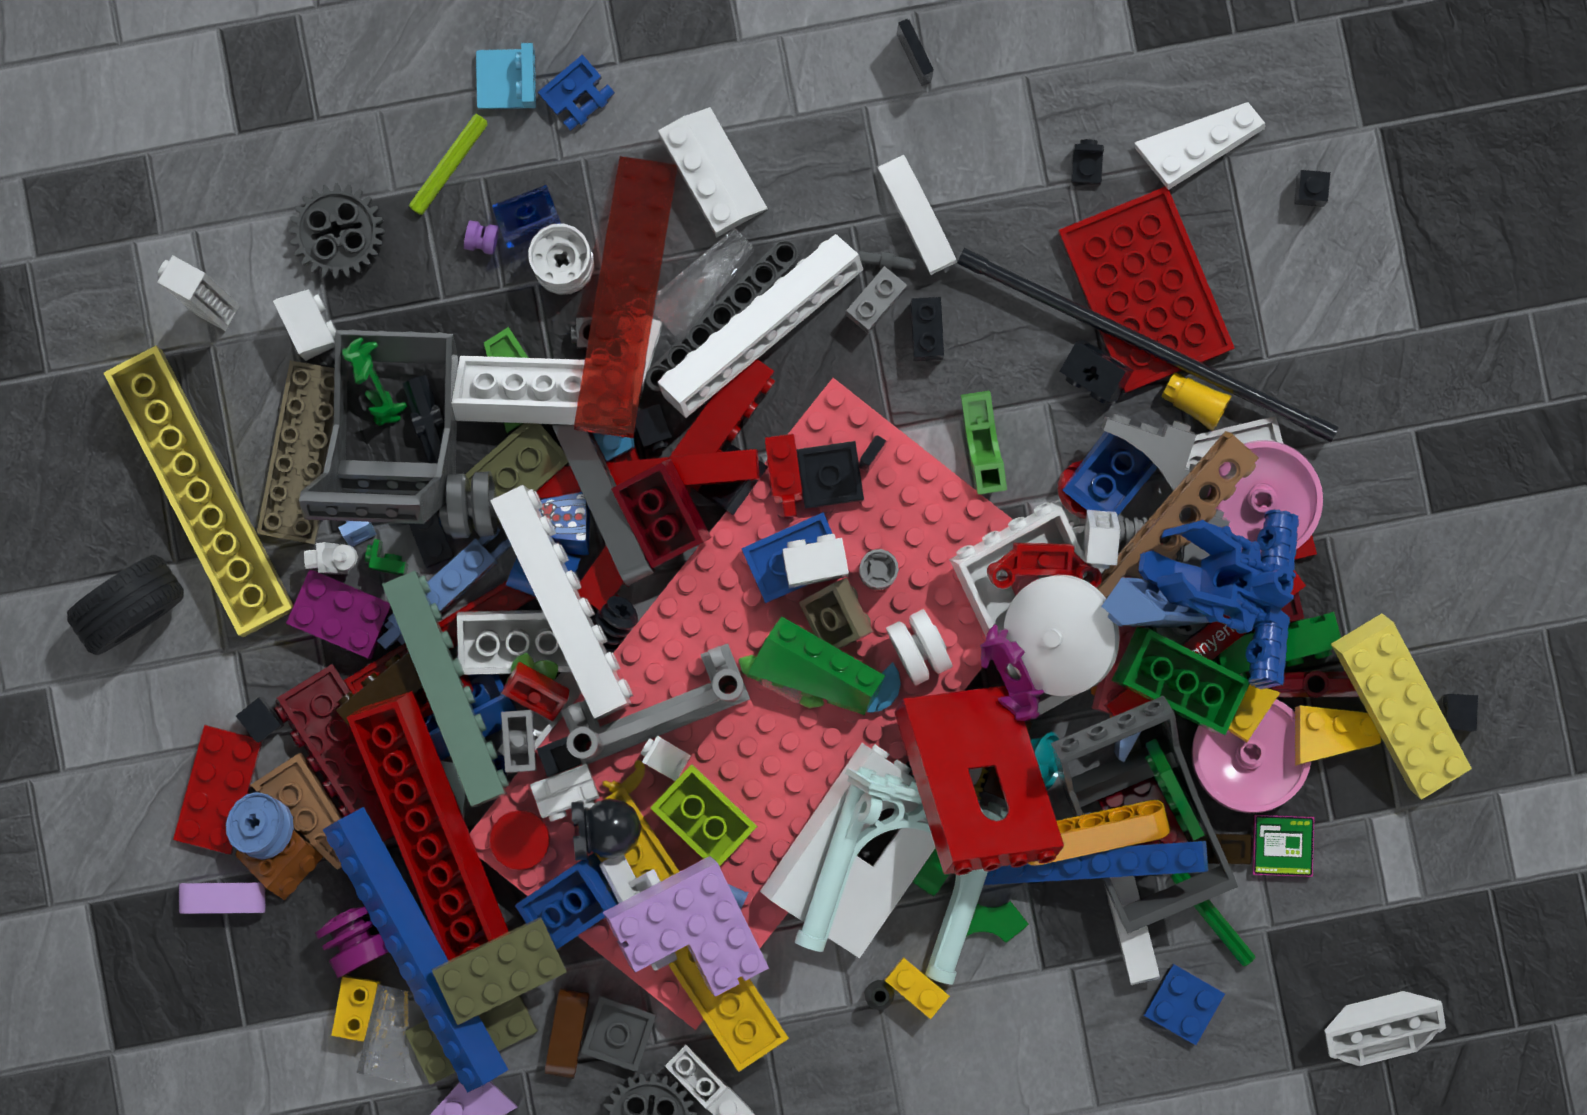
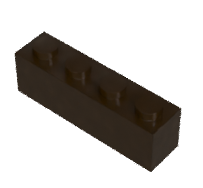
M409 652L403 657L396 654L384 664L387 669L379 676L375 672L361 682L364 688L355 695L350 691L337 701L340 707L336 711L349 727L347 717L360 708L410 691L415 695L423 688Z

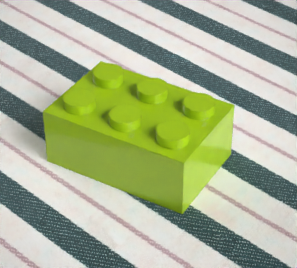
M693 764L650 807L703 859L711 856L718 863L719 867L758 827Z

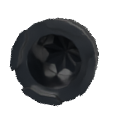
M610 798L597 801L591 808H584V800L571 802L572 822L574 826H579V836H573L576 861H588V853L590 854L591 852L603 858L614 859L626 855L637 845L642 826L632 806L624 801Z

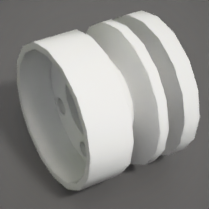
M551 224L541 229L533 237L528 250L529 263L538 282L546 290L559 295L572 294L583 289L590 281L594 271V256L585 236L573 226ZM567 257L568 266L563 264L559 268L557 260H564Z

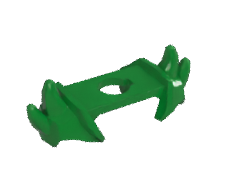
M363 338L355 339L350 343L349 347L342 349V356L344 360L351 362L356 384L365 382L369 374L377 390H366L365 395L375 405V407L369 408L370 413L374 415V422L380 426L384 423L400 421L401 417L395 414L403 411L407 404L405 402L393 403L389 392L384 390L375 372L370 352L378 347L377 342H368L361 345Z

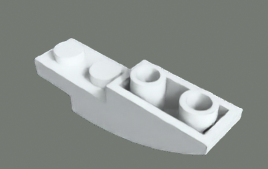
M687 1045L665 1065L684 1087L713 1115H755L751 1108Z

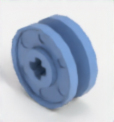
M259 792L247 794L239 799L229 811L226 821V835L230 844L238 851L261 860L272 858L282 852L289 843L294 830L293 816L289 808L270 795Z

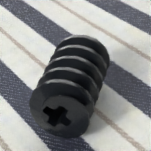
M620 596L610 597L607 603L602 606L601 611H598L595 618L592 619L594 625L601 626L608 642L603 644L607 653L614 652L638 622V614L634 606L627 599Z

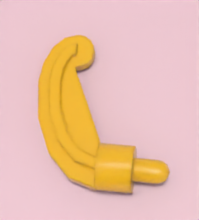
M637 760L634 764L636 770L624 782L619 783L613 780L611 783L605 780L602 782V785L610 788L609 792L612 793L623 786L628 793H631L639 786L644 777V763Z

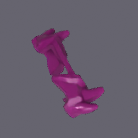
M993 625L987 633L985 642L980 645L982 668H987L990 660L994 661L1009 692V696L998 698V701L1015 715L1016 720L1036 719L1039 716V712H1037L1040 702L1039 696L1044 693V690H1036L1021 659L1025 651L1016 641L1010 642L1006 639L1007 629L998 632V626ZM1010 663L1020 671V679H1014L1008 674L1007 667Z

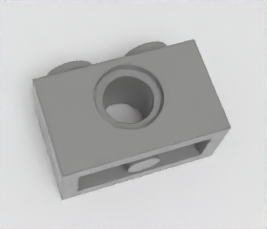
M884 266L846 310V316L869 334L905 292L907 285Z
M533 711L501 712L505 772L537 771Z

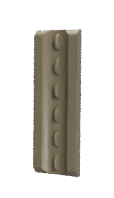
M290 360L256 534L314 545L316 543L321 520L304 519L299 498L301 491L324 472L334 425L335 368Z

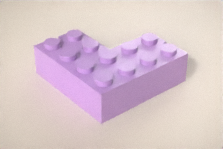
M711 856L603 912L629 966L635 973L687 946L707 988L716 997L740 984L737 978L742 977L746 981L769 969L718 863Z

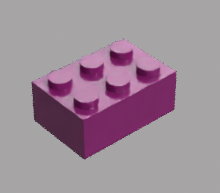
M309 569L286 624L372 660L379 644L377 640L383 635L386 628L384 625L389 621L387 618L393 611L389 602Z

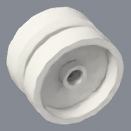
M924 609L910 615L909 623L914 632L912 636L905 624L900 621L886 627L889 638L915 686L929 679V671L924 662L925 660H928L933 670L938 674L953 667L946 651L947 647L935 624H932Z

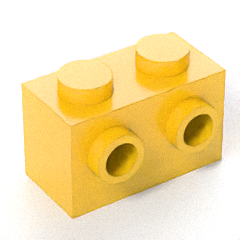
M347 975L342 976L331 1036L363 1042L370 1041V1036H376L379 1019L374 1018L376 1006L381 1007L384 996V989H380V981Z

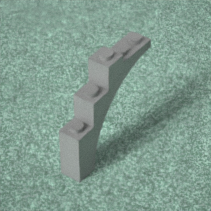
M1113 414L1112 418L1105 416L1101 428L1128 441L1142 451L1158 467L1172 492L1196 466L1191 464L1190 468H1186L1196 438V434L1190 431V425L1174 421L1173 425L1165 423L1162 434H1159V428L1142 423L1141 427L1129 424L1131 419L1118 414ZM1204 485L1200 489V499L1207 498L1210 485ZM1190 507L1184 508L1180 512L1179 518L1181 522L1190 518ZM1216 509L1214 517L1207 522L1218 527L1229 526L1230 523L1227 518L1223 517L1225 512ZM1191 542L1189 545L1181 547L1179 562L1201 567V560L1210 556V554Z

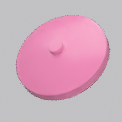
M1268 440L1244 443L1246 447L1259 457L1255 462L1256 467L1248 477H1242L1235 485L1236 491L1228 500H1222L1215 509L1225 512L1223 517L1230 521L1229 527L1233 534L1243 536L1251 542L1257 541L1258 534L1263 529L1266 511L1275 509L1295 514L1299 519L1296 549H1298L1313 534L1322 513L1323 492L1315 469L1300 452L1286 444ZM1224 462L1220 466V476H1225L1229 473L1231 468L1229 462Z
M1277 699L1247 743L1230 731H1227L1226 735L1211 732L1200 725L1196 729L1192 742V764L1199 783L1216 802L1238 812L1261 813L1285 804L1300 790L1311 766V762L1295 766V712Z

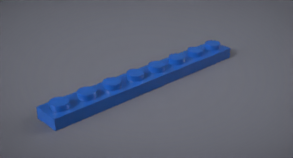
M1206 841L1126 846L1034 866L1027 863L1017 868H1013L1011 865L1000 866L996 870L988 871L984 885L1207 872Z

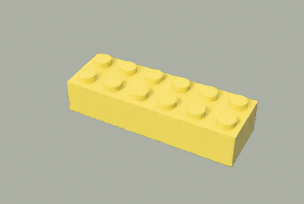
M1381 613L1331 644L1407 786L1415 795L1422 800L1472 769L1394 622Z

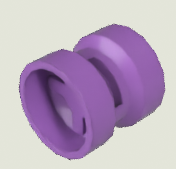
M470 220L466 229L464 249L472 251L481 249L484 253L493 255L497 245L499 226L491 224L487 227L481 226L479 222Z

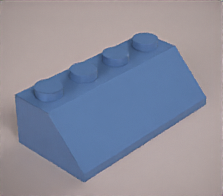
M1122 577L1101 606L1109 613L1108 618L1121 627L1123 625H1130L1132 627L1143 626L1148 628V626L1160 628L1210 623L1205 615L1195 609L1169 603L1158 586L1139 578Z

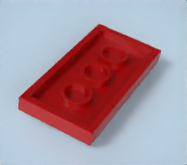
M204 725L173 840L232 855L234 847L230 844L226 835V821L229 811L234 804L249 794L263 740L258 743L253 737Z

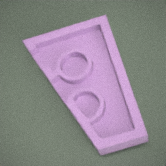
M491 1081L468 1093L459 1082L430 1115H505L518 1108V1106Z

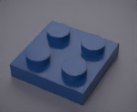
M1172 963L1146 1009L1144 1016L1192 1044L1197 1045L1225 993Z

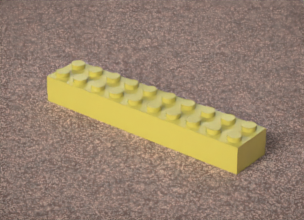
M154 346L104 372L117 401L238 636L245 637L291 613L294 605L162 349Z

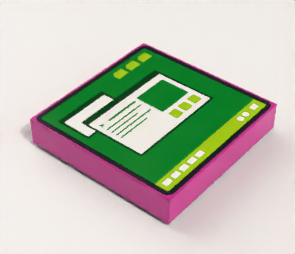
M1254 815L1252 875L1313 877L1314 817Z

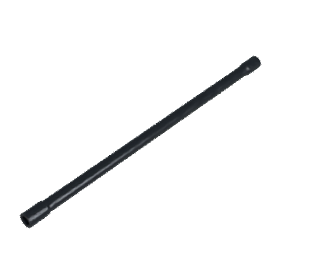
M964 248L957 264L977 274L985 275L1284 418L1330 443L1338 430V426L1326 420L1307 414L996 265L969 249Z

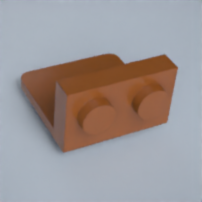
M293 830L291 839L284 850L272 858L264 860L252 858L238 850L235 854L243 865L268 890L283 900L296 890L300 882L309 872L315 869L318 862L324 857L295 830Z

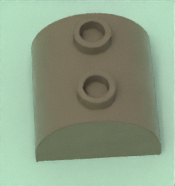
M847 578L839 580L799 602L814 635L838 649L844 648L873 633L871 620L863 612L858 601L857 591L850 585Z

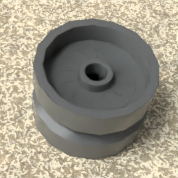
M491 471L475 472L471 479V488L469 480L464 473L449 474L447 476V513L453 539L469 538L473 531V522L475 530L480 537L495 536L497 534L498 517L490 501L497 497Z

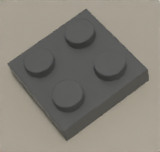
M600 995L581 1053L637 1072L656 1014Z

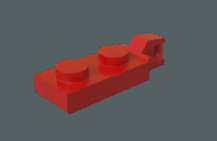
M794 434L766 437L765 445L775 504L783 503L785 518L797 517L795 501L802 500V486Z

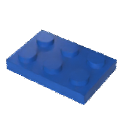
M824 512L741 548L765 604L807 586L789 588L782 549L788 548L787 543L791 541L805 539L806 544L816 543L819 536L833 534Z

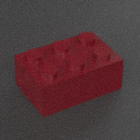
M671 458L611 488L651 568L711 538Z

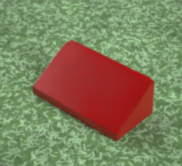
M518 662L501 694L553 722L568 701L570 690L527 665Z

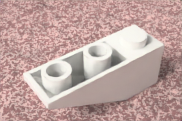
M659 736L655 740L649 738L640 753L645 756L642 761L644 764L674 781L679 778L691 757L690 754Z

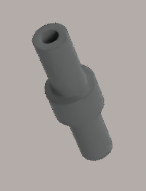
M858 251L861 263L880 266L879 269L885 266L889 270L897 268L915 271L916 259L893 256L894 253L882 251V254Z

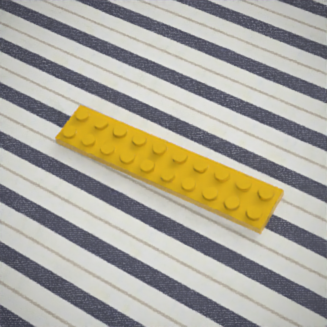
M624 786L605 798L624 801L635 809L642 827L637 845L624 855L636 878L653 869L660 881L680 872ZM597 855V857L599 858V860H600L601 862H603V861L609 859V858H603V857H600L599 855ZM685 946L675 951L677 960L669 963V967L738 1072L789 1039L751 979L745 981L742 977H739L737 979L740 984L715 997L707 988L688 947Z

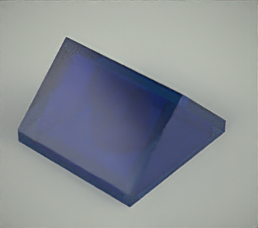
M547 185L492 205L503 239L508 248L533 239L541 229L551 224H561Z

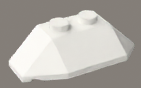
M1401 991L1346 1005L1324 1031L1328 1054L1331 1058H1338L1344 1062L1362 1066L1418 1052L1438 1032H1442L1446 1025L1441 1001Z

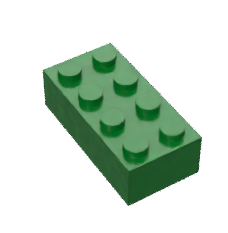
M1138 626L1111 680L1150 701L1164 696L1174 713L1211 732L1226 735L1250 685L1248 679L1151 629Z

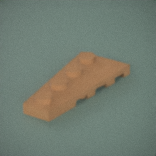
M298 753L251 784L257 792L268 794L285 804L293 816L294 828L298 832L300 831L310 841V844L337 870L342 868L341 862L333 848L329 845L327 837L323 832L324 828L340 820L342 816L302 753Z

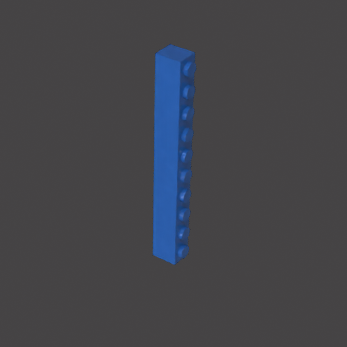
M362 807L324 828L323 832L327 837L329 845L333 848L341 862L343 871L352 882L358 898L363 902L370 915L371 922L379 931L385 942L386 949L395 960L401 976L406 980L414 995L415 1002L423 1011L430 1029L435 1033L445 1056L450 1060L457 1073L458 1080L464 1086L467 1093L506 1072L508 1068L479 1015L457 1025L431 970L447 962L448 959L365 808Z

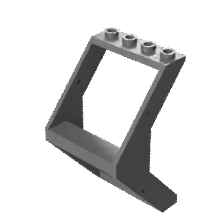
M336 330L334 425L324 472L300 493L299 503L304 519L424 524L446 503L447 476L449 474H456L457 421L455 420L451 402L458 370V354L453 334L441 332L416 333L412 331ZM363 338L361 345L368 342H377L378 347L370 352L373 362L446 364L445 428L438 463L346 460L348 361L344 360L342 349L349 347L350 343L355 339ZM365 493H384V494H365ZM392 494H410V495H392Z
M1164 696L1051 743L1061 785L1076 817L1084 815L1081 809L1082 806L1149 779L1154 774L1145 758L1150 755L1146 746L1129 753L1124 762L1117 758L1072 778L1068 762L1162 723L1164 739L1157 742L1171 769L1177 768L1220 864L1216 868L1124 907L1120 902L1111 879L1102 878L1127 934L1238 887L1196 792L1179 746L1176 717Z

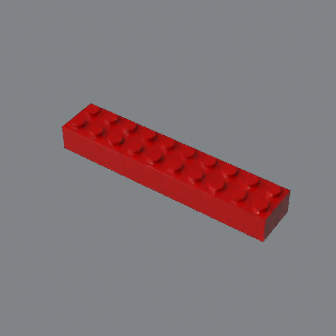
M410 691L364 706L349 715L347 720L431 928L448 961L508 933V928L413 692Z

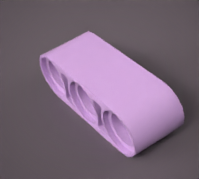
M179 883V913H265V886L262 883Z

